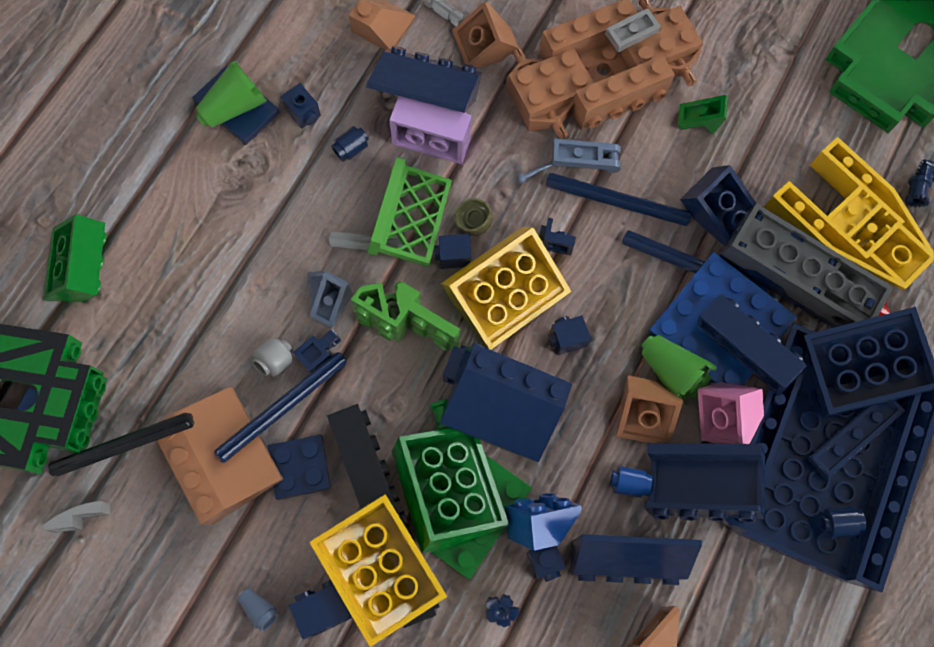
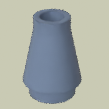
M251 588L243 591L238 597L237 601L242 605L254 629L258 628L263 632L278 619L279 615L276 612V607L257 595Z

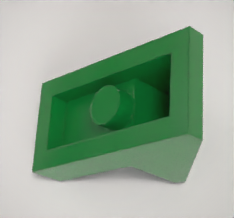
M721 95L680 104L678 126L681 130L705 126L711 134L715 133L726 120L728 96Z

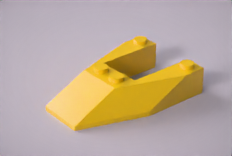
M838 137L823 149L809 165L845 198L838 207L827 216L790 181L776 192L763 207L879 279L901 290H905L934 261L933 249L895 188Z

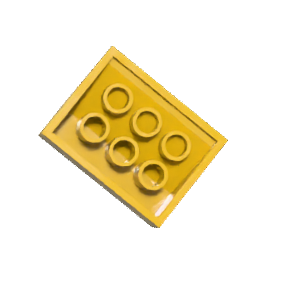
M533 227L519 228L441 283L454 306L490 350L572 292Z
M386 494L309 542L369 647H372L447 598L446 593Z

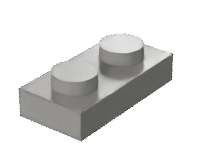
M647 8L606 28L605 35L616 51L620 52L659 33L661 26Z

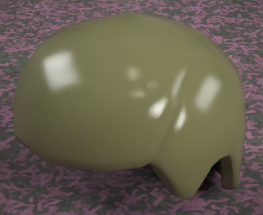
M469 198L460 203L454 213L456 226L460 231L469 234V236H479L490 228L493 214L487 202L479 198Z

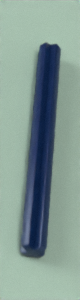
M549 173L546 180V186L549 188L683 226H687L691 220V212L569 177Z
M630 230L626 231L622 240L624 245L695 274L706 262ZM752 281L754 284H756L759 288H761L763 291L767 293V287L763 286L760 283Z
M340 352L335 353L216 448L214 451L216 458L222 463L228 461L344 367L347 362L346 358Z

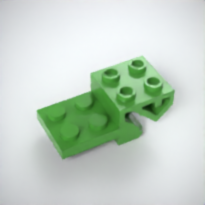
M397 282L394 286L395 293L388 295L384 294L382 283L361 286L351 299L355 315L357 316L356 320L368 328L370 325L379 330L378 333L389 341L394 339L400 342L408 328L412 326L413 332L421 337L428 336L435 340L434 344L444 351L448 349L452 351L454 346L458 347L460 344V329L421 306L420 292L404 282ZM389 302H391V303H390V307H391L393 319L390 318V312H389V307H388V303H389ZM393 302L397 304L398 316L396 315Z

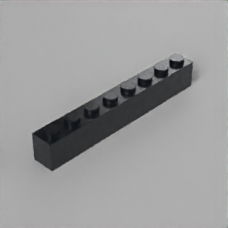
M355 404L327 415L360 508L363 509L386 494L406 528L410 527L404 511L398 512L395 502L400 501L395 486L389 487L385 478L390 473L385 459L381 461L378 459L376 451L380 450L376 435H369L366 426L371 425L366 409L361 411L359 405ZM436 604L403 627L407 628L436 616L435 609L440 608L439 604Z

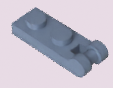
M555 138L553 140L552 165L600 169L610 173L621 170V162L618 160V156L621 154V146L618 144ZM603 154H606L608 159H604Z

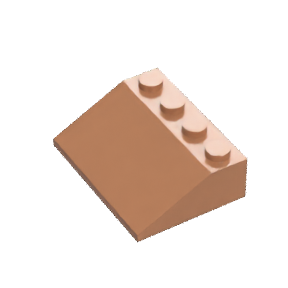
M228 387L164 419L166 420L182 413H191L193 415L195 424L192 428L159 439L157 442L201 525L219 522L284 480L259 435L225 463L220 462L214 454L215 449L251 421L233 387Z

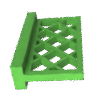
M396 157L367 253L377 256L378 252L428 267L452 180L405 165V159ZM407 174L417 177L420 184L411 187L406 180ZM436 183L445 186L443 192L435 195L429 185ZM424 188L429 198L420 201L415 191ZM409 194L415 204L405 208L400 198ZM433 202L438 212L429 215L424 205ZM418 208L424 218L414 222L408 212ZM403 215L409 225L399 229L394 222V218ZM424 223H428L432 229V233L423 236L418 229V226ZM412 229L418 239L408 243L402 233ZM397 236L403 245L396 249L386 246L388 239ZM422 244L427 252L426 257L415 255L411 248Z

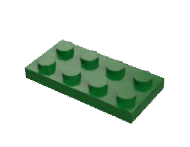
M487 456L486 459L505 511V506L515 504L516 499L526 498L532 487ZM504 528L449 548L432 551L431 553L470 580Z

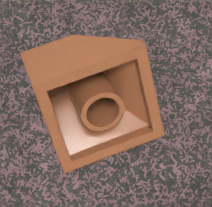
M359 0L349 14L351 32L384 50L397 46L416 18V15L387 0Z
M485 1L452 30L464 63L477 68L502 62L514 49L519 48L510 26Z
M628 375L621 399L616 437L647 443H671L683 400L654 380Z
M663 606L627 647H677L680 610L676 606Z

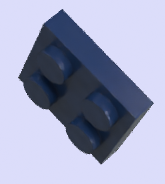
M322 435L268 445V452L284 479L274 485L276 500L331 489Z

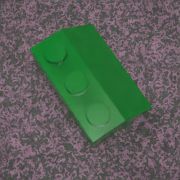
M75 214L52 229L43 296L44 301L85 302L97 296L101 288L99 275L104 263L102 249L107 238L105 232L106 223Z

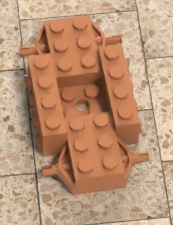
M631 0L618 1L543 31L539 55L542 59H527L520 47L514 49L512 54L518 64L508 74L506 89L528 130L554 129L558 139H565L568 137V133L562 123L571 113L581 130L589 127L592 129L610 118L612 120L619 118L627 111L639 110L646 103L662 100L666 97L674 76H682L688 87L693 86L697 80L690 70L698 61L702 52L703 42L682 7L679 5L672 9L653 8L648 0H640L638 4L642 10L648 8L660 24L661 29L659 33L620 52L616 51L605 35L606 28L638 13ZM605 68L609 74L601 75L597 72V69Z

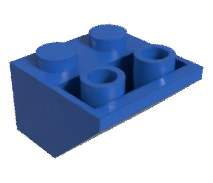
M554 493L541 494L539 499L535 500L530 498L516 499L515 504L505 506V513L509 523L507 526L508 539L534 551L560 545L581 513V505L570 502L569 498L556 497Z

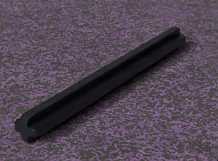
M182 413L82 450L79 453L77 452L52 461L48 465L49 474L51 476H61L190 429L195 424L193 415L191 413Z

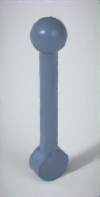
M551 161L531 172L519 174L517 181L524 183L527 178L554 165H552Z

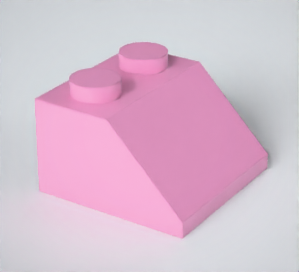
M717 382L698 388L701 440L715 444H750L764 416L762 389L724 382Z

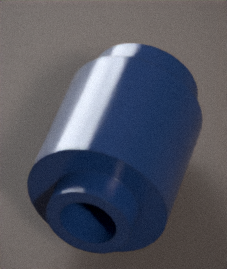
M352 126L334 140L335 143L331 145V148L343 162L346 159H352L368 147L367 140L369 138L361 127L357 129L355 126Z
M854 507L825 509L823 515L819 518L820 528L829 538L855 536L866 530V518L863 511Z

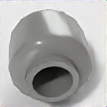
M268 338L254 350L252 364L261 375L276 377L292 363V347L284 339Z

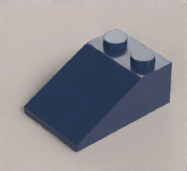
M731 165L712 167L680 199L685 208L691 212L693 219L724 247L741 218L756 204Z

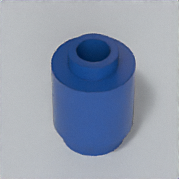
M619 466L617 471H612L610 487H614L615 493L639 498L643 495L649 496L652 486L651 474H646L645 470Z

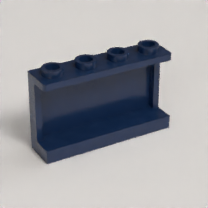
M648 443L647 454L651 458L650 474L652 475V486L648 502H645L644 508L653 518L666 520L669 519V516H680L683 520L694 521L697 520V517H709V520L717 522L726 521V518H738V521L753 523L756 522V519H764L765 452L761 444Z

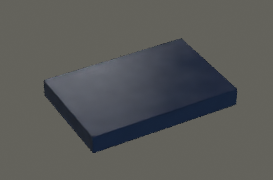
M228 66L223 68L192 97L197 105ZM265 98L267 102L221 125L247 145L280 111L278 107Z

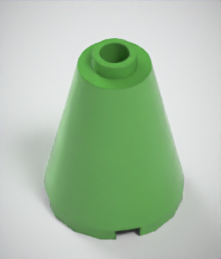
M234 60L197 105L196 110L198 113L195 116L203 126L206 127L209 124L213 128L264 104L267 100Z
M660 335L655 337L649 336L641 346L643 348V357L664 387L682 400L687 397L694 399L698 395V388L706 386L712 379L709 372L711 370L716 372L717 370L712 362Z

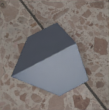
M326 271L308 272L312 308L310 317L332 328L353 296L350 284Z

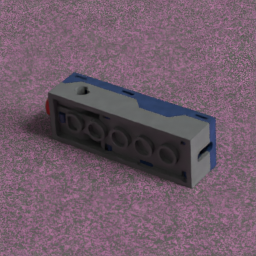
M757 203L741 218L719 255L737 270L831 328L891 313L887 305V299L894 288L893 286Z

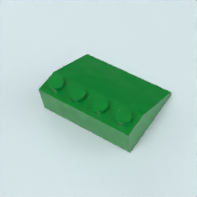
M451 428L398 437L391 452L422 554L449 548L509 525L479 439Z

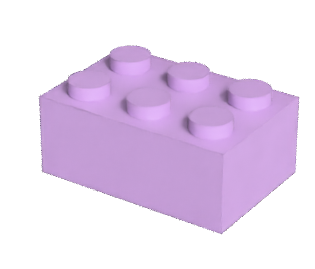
M398 96L390 118L392 144L462 164L471 140L472 115Z

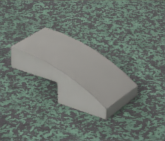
M96 501L68 509L44 524V531L58 533L82 530L83 518L110 515V504Z

